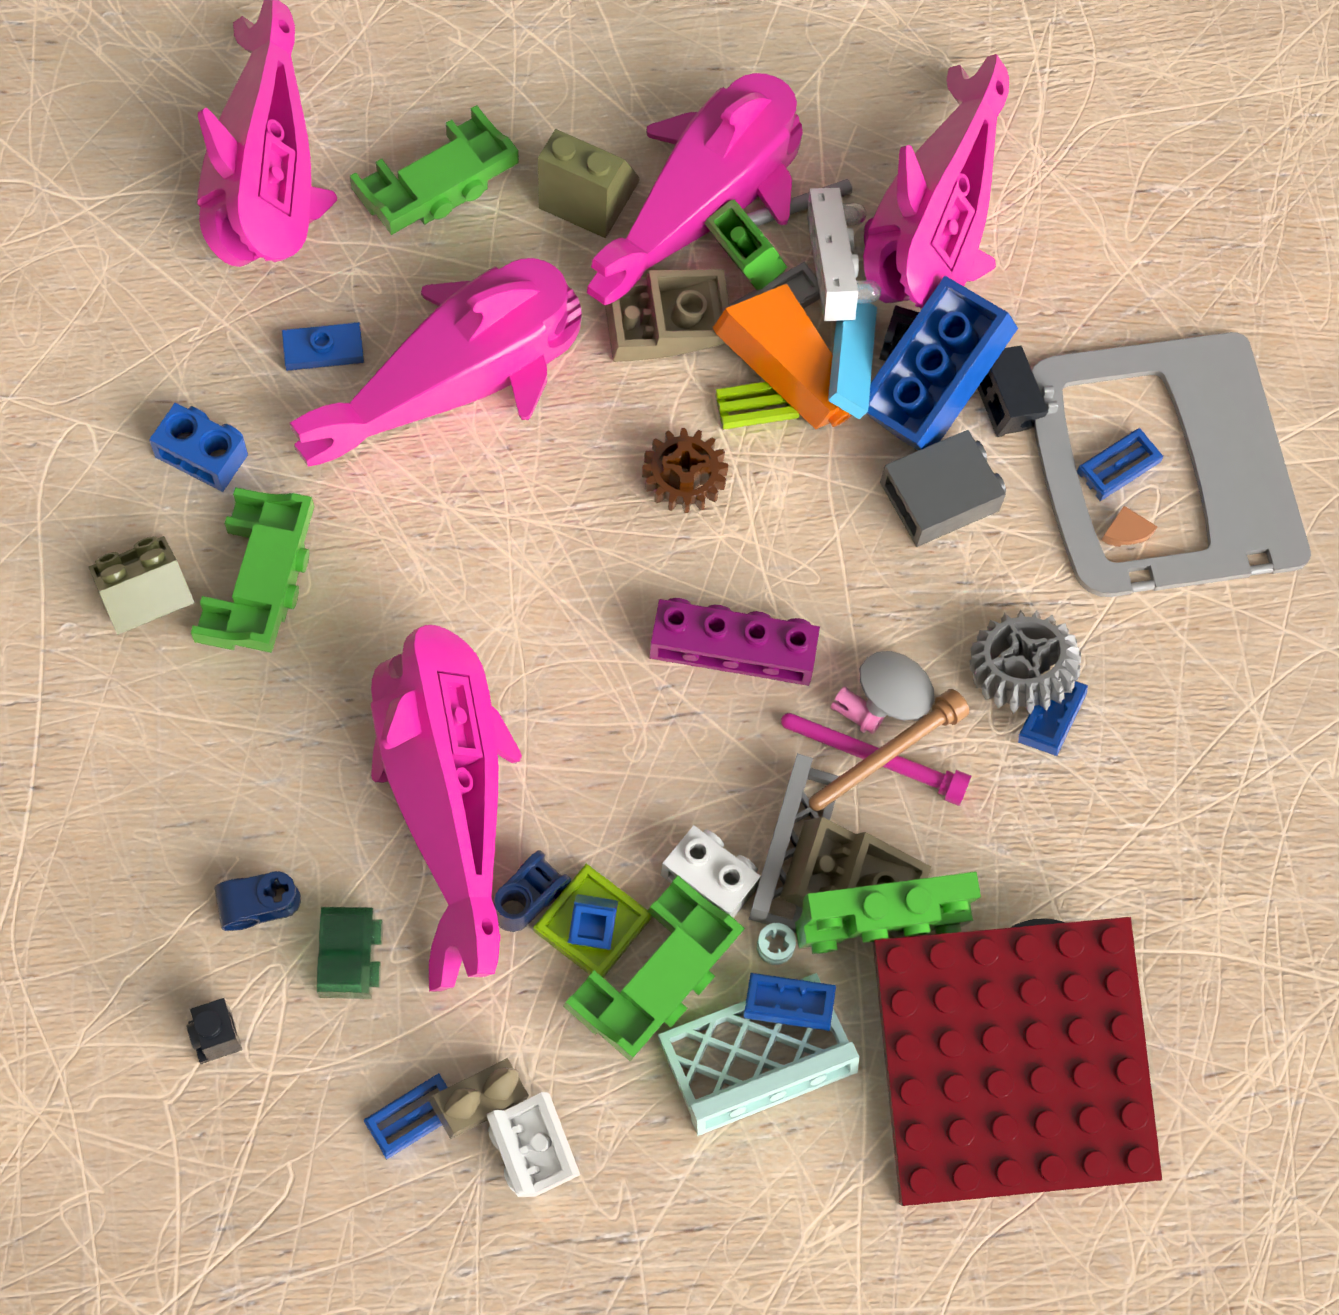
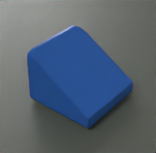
M577 894L574 901L568 943L610 950L618 901Z

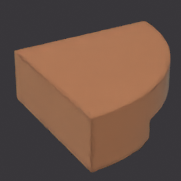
M1124 506L1101 541L1119 547L1121 545L1143 543L1155 533L1158 526Z

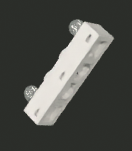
M840 187L809 189L807 220L824 321L855 320L857 304L874 303L881 296V287L876 281L856 280V277L859 275L858 254L851 253L854 250L853 228H847V226L862 224L867 217V211L860 203H842Z

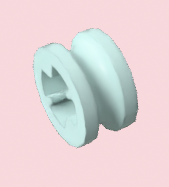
M782 923L766 925L761 930L757 941L759 956L765 962L772 965H780L787 962L792 957L796 946V937L793 930ZM776 934L784 937L783 946L787 950L781 952L779 948L777 953L770 952L768 950L770 942L766 938L771 935L772 939H775Z

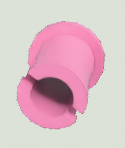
M845 686L835 697L837 702L834 701L831 705L832 710L839 712L859 725L862 733L868 731L874 734L884 717L873 715L866 706L867 701L851 692Z

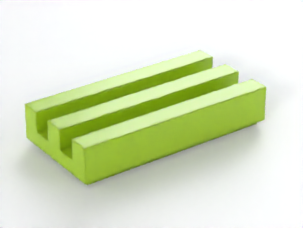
M767 382L716 389L715 397L723 430L797 419L800 415ZM787 403L788 407L736 415H728V412L746 409L757 410L763 409L765 406H772Z

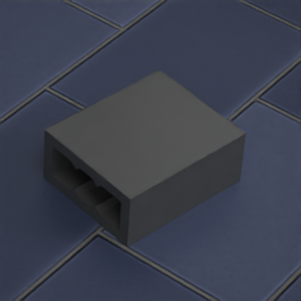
M969 430L886 464L880 480L884 491L916 547L999 512L1006 496V487L1002 477L998 473H993L987 462V454L980 441L973 439Z

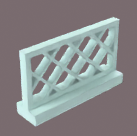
M817 973L800 979L821 983ZM746 1000L658 1034L659 1042L691 1114V1121L697 1135H702L858 1073L859 1055L853 1042L849 1043L834 1009L830 1031L833 1032L838 1044L825 1049L808 1044L813 1028H807L802 1041L779 1033L783 1024L776 1023L772 1030L751 1022L752 1019L739 1017L744 1015ZM729 1022L741 1027L734 1045L711 1037L716 1025ZM707 1029L706 1034L699 1033ZM747 1030L770 1038L762 1057L740 1048ZM688 1037L701 1042L694 1061L676 1055L671 1043ZM775 1041L798 1049L793 1062L782 1065L768 1059ZM707 1046L729 1053L722 1072L700 1064ZM804 1052L810 1054L802 1058ZM736 1056L758 1065L752 1078L742 1081L728 1075ZM682 1067L690 1069L687 1076H685ZM764 1067L770 1069V1071L762 1073ZM696 1072L718 1080L713 1093L695 1100L690 1084ZM724 1083L730 1085L729 1087L722 1089Z

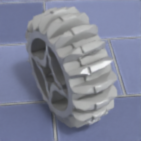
M1020 609L1016 618H1010L1004 613L1001 623L990 620L987 631L979 630L977 642H974L971 647L970 671L973 674L976 688H982L985 700L994 698L997 708L1006 703L1010 704L1013 714L1019 706L1026 707L1027 711L1031 714L1035 705H1040L1047 711L1050 706V700L1061 704L1062 699H1064V692L1072 693L1075 681L1080 676L1081 652L1077 647L1075 635L1069 634L1066 623L1056 625L1053 615L1042 620L1038 611L1032 617H1025Z

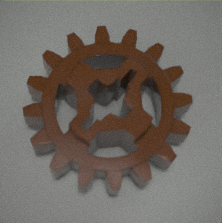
M681 428L680 436L674 437L673 433L666 431L664 443L655 438L652 442L653 451H645L644 463L646 464L642 465V477L647 478L645 489L647 492L656 490L654 498L656 503H660L664 499L668 500V510L670 511L677 504L682 505L684 513H689L691 504H696L700 510H704L705 499L716 502L718 500V490L725 489L726 478L724 476H727L728 463L723 462L725 451L724 449L714 451L716 439L712 437L704 442L701 440L702 431L697 430L693 437L688 436L686 428ZM682 469H688V472H682Z

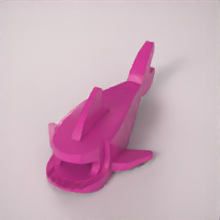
M264 0L255 24L244 16L233 22L234 37L237 43L251 53V56L219 120L207 108L198 112V120L206 145L197 195V204L200 206V229L206 243L216 256L225 263L236 267L248 265L260 257L264 258L265 261L278 262L293 256L302 248L306 241L309 224L319 219L337 201V196L332 190L311 187L309 141L291 57L295 43V24L288 6L279 0Z
M997 54L987 56L979 70L971 78H969L961 65L948 69L947 87L959 106L915 154L910 145L900 148L898 174L884 194L874 217L870 218L864 226L865 249L863 262L866 280L873 294L884 303L910 300L915 303V307L923 308L944 276L965 286L966 282L975 281L996 267L995 259L978 248L982 239L990 201L997 116L1004 107L1009 93L1008 70Z
M764 73L744 75L735 80L727 89L724 87L719 88L698 112L684 113L647 126L646 134L649 138L675 144V147L652 187L627 238H618L611 241L593 258L591 268L596 270L597 273L587 286V294L603 305L616 301L640 280L648 268L709 233L710 230L705 225L706 219L730 200L735 199L741 208L744 209L757 197H760L778 224L786 225L788 223L792 178L787 167L797 156L803 134L799 116L795 114L797 100L788 84L775 76Z
M525 258L513 261L500 269L494 266L472 281L423 286L421 296L439 307L401 344L350 403L338 402L321 406L290 422L291 430L299 439L294 444L297 453L308 467L323 464L339 458L354 449L369 436L469 404L510 385L512 386L519 417L521 420H529L547 383L546 364L570 348L576 340L581 327L582 313L579 299L573 289L567 285L562 273L555 266L544 260Z
M423 625L413 630L406 637L402 654L381 662L374 671L371 684L373 701L371 703L376 739L373 749L371 777L374 782H389L414 841L448 903V907L438 923L429 958V992H436L455 986L462 961L468 977H486L495 974L499 959L500 932L498 917L491 895L498 809V755L511 763L520 762L522 755L501 715L491 705L485 671L477 654L462 638L448 629L437 625Z

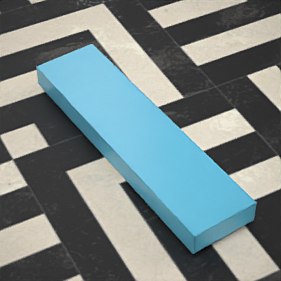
M859 295L857 298L855 320L836 321L828 401L852 416L861 419L868 412L877 307Z

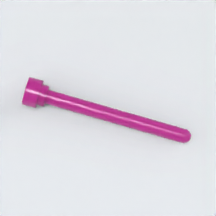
M786 713L781 718V724L784 728L861 759H865L879 749L876 746L792 713ZM896 756L882 766L939 789L938 794L945 796V801L957 806L961 805L972 775L956 770L955 773L947 770L944 774L901 756Z

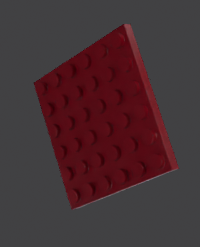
M1131 917L874 940V961L898 1193L901 1206L1162 1180Z

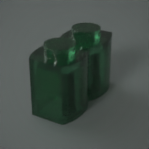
M321 907L317 966V994L319 998L372 999V988H380L381 962L374 961V946L382 945L383 919H376L374 908Z

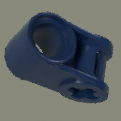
M541 850L533 853L495 894L494 907L498 917V925L505 931L516 932L527 927L545 907L552 904L571 882V878L567 874H559L544 860L546 855ZM513 900L520 902L524 906V910L518 914H509L503 910L502 906L506 902Z
M281 871L249 878L231 879L221 882L214 887L221 929L224 931L243 930L260 923L290 917L299 909L301 904V894L295 886L293 879ZM283 888L285 892L282 894V901L275 902L273 898L276 897V889Z

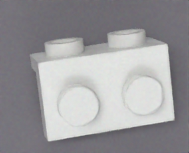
M541 1092L509 1109L494 1110L487 1114L490 1123L488 1129L489 1137L493 1145L500 1150L506 1166L504 1168L505 1180L518 1197H536L580 1175L549 1093Z

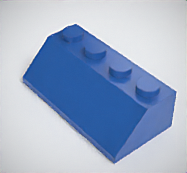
M944 276L871 382L869 407L866 415L898 439L918 451L940 442L1018 330L1010 314L949 277Z

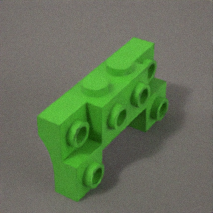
M478 105L471 108V119L457 126L453 120L446 122V135L451 142L397 171L398 179L383 159L376 161L377 172L364 179H361L357 173L350 175L351 189L372 216L374 214L377 215L391 235L419 219L425 225L434 219L446 217L455 207L466 201H474L488 189V180L519 163V150L509 137L494 127Z
M235 487L233 496L236 503L232 516L226 517L225 527L228 534L247 537L249 541L232 594L234 603L202 596L200 601L202 614L198 626L193 625L191 635L195 643L233 651L237 645L272 653L281 621L285 622L288 609H294L297 604L299 586L296 585L298 574L299 572L305 573L308 566L310 551L305 548L304 541L314 511V503L310 496L295 493L268 494Z
M977 872L807 894L804 896L801 917L795 922L799 949L811 947L812 954L828 953L838 950L837 944L848 938L862 937L863 943L874 942V940L888 939V933L904 931L905 937L925 935L934 930L936 934L961 932V927L973 921L970 904L981 898Z
M677 876L672 881L670 886L647 911L672 934L623 990L618 992L593 970L586 981L570 996L563 1006L592 1033L601 1035L629 1061L634 1058L664 1022L670 1028L688 1009L682 1001L692 990L698 996L715 977L709 970L745 929L733 917L700 895L680 876Z

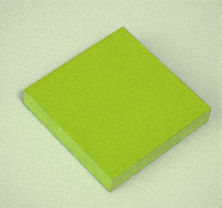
M586 863L535 924L533 931L589 975L595 970L604 978L649 923L652 916L647 912L646 908ZM577 894L618 901L610 950L568 943L574 901Z

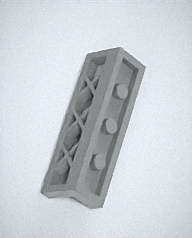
M798 753L749 920L766 925L771 923L785 924L794 933H796L795 922L801 917L803 908L795 905L796 910L793 920L769 913L772 900L779 897L783 889L781 887L775 890L777 881L780 878L784 885L786 874L782 869L783 861L793 857L798 837L793 830L794 823L809 815L811 819L819 817L816 813L817 811L809 807V799L804 792L807 779L828 785L839 777L811 768L813 758ZM835 801L825 807L822 817L830 820ZM800 802H802L806 809L797 813ZM791 839L795 848L786 852L789 840Z

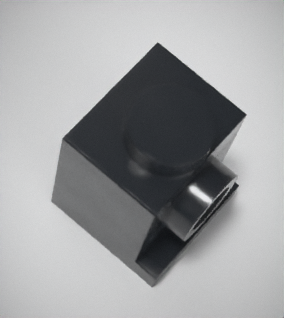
M225 998L190 1009L193 1020L189 1021L186 1027L200 1064L243 1050L231 1009Z

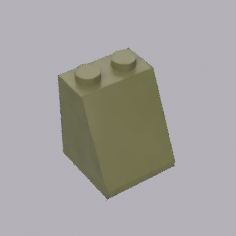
M555 129L538 156L539 209L606 238L639 183L640 177L625 159Z

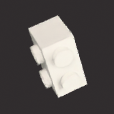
M693 825L662 863L661 876L670 883L677 876H680L705 899L734 918L758 888L761 878L756 873L758 869L746 857L742 855L735 857L723 848L724 843L716 834L707 829L702 832Z

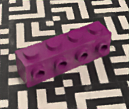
M682 598L659 599L649 659L809 686L814 669L820 626L811 625L809 621L800 618H791L788 621L774 619L770 615L759 611H752L748 614L733 612L730 608L723 605L714 604L708 607L692 605L688 600Z

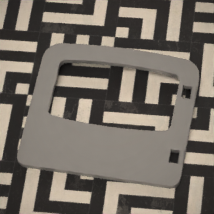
M1230 332L1058 355L1043 359L1034 366L1032 372L1049 411L1045 417L1032 420L1042 471L1053 513L1078 583L1088 592L1099 597H1116L1130 595L1134 592L1158 591L1248 578L1252 575L1296 571L1302 569L1308 563L1311 557V550L1251 344L1243 334ZM1156 375L1165 384L1184 434L1200 493L1206 523L1208 548L1203 551L1114 563L1109 561L1104 555L1085 503L1071 449L1062 390L1065 387ZM1267 554L1269 563L1250 566L1247 555ZM1149 570L1151 580L1131 583L1129 572Z

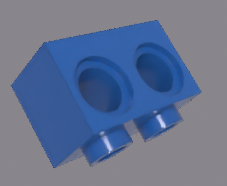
M177 403L173 404L149 439L155 458L221 492H224L248 456L243 435L236 428L228 424L221 426L209 420L208 416L201 410L192 406L187 409ZM184 432L192 433L188 438L185 439L176 438L178 435ZM216 450H226L221 456H210Z

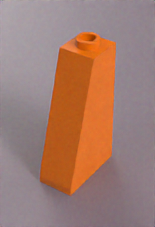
M787 283L725 308L713 326L715 333L815 429L827 424L836 427L852 416L828 401L833 354Z

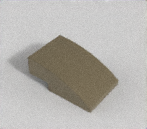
M724 269L649 270L647 277L640 278L625 295L605 305L613 362L664 358L724 344L725 342L713 330V326L725 308L730 307Z
M818 817L804 821L780 898L803 908L804 896L810 893L928 878L931 866L866 832L855 834L824 817ZM904 931L888 933V939L905 937Z

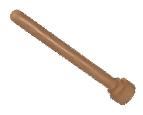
M948 689L935 699V704L932 706L930 713L811 796L809 807L814 811L822 810L941 724L944 726L948 724L956 725L969 715V707L964 697L954 689Z

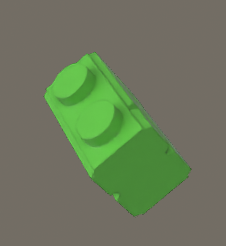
M735 199L727 202L706 219L705 225L757 291L767 286L787 268L774 246Z

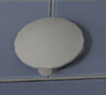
M893 651L876 652L867 657L859 668L860 683L865 696L868 698L866 706L876 717L888 715L889 717L904 721H918L929 712L934 702V688L927 673L909 657Z

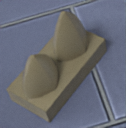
M506 1058L432 1095L429 1102L449 1138L452 1139L487 1121L488 1113L494 1110L509 1109L525 1101L529 1095L519 1079L518 1071L512 1067L510 1061Z

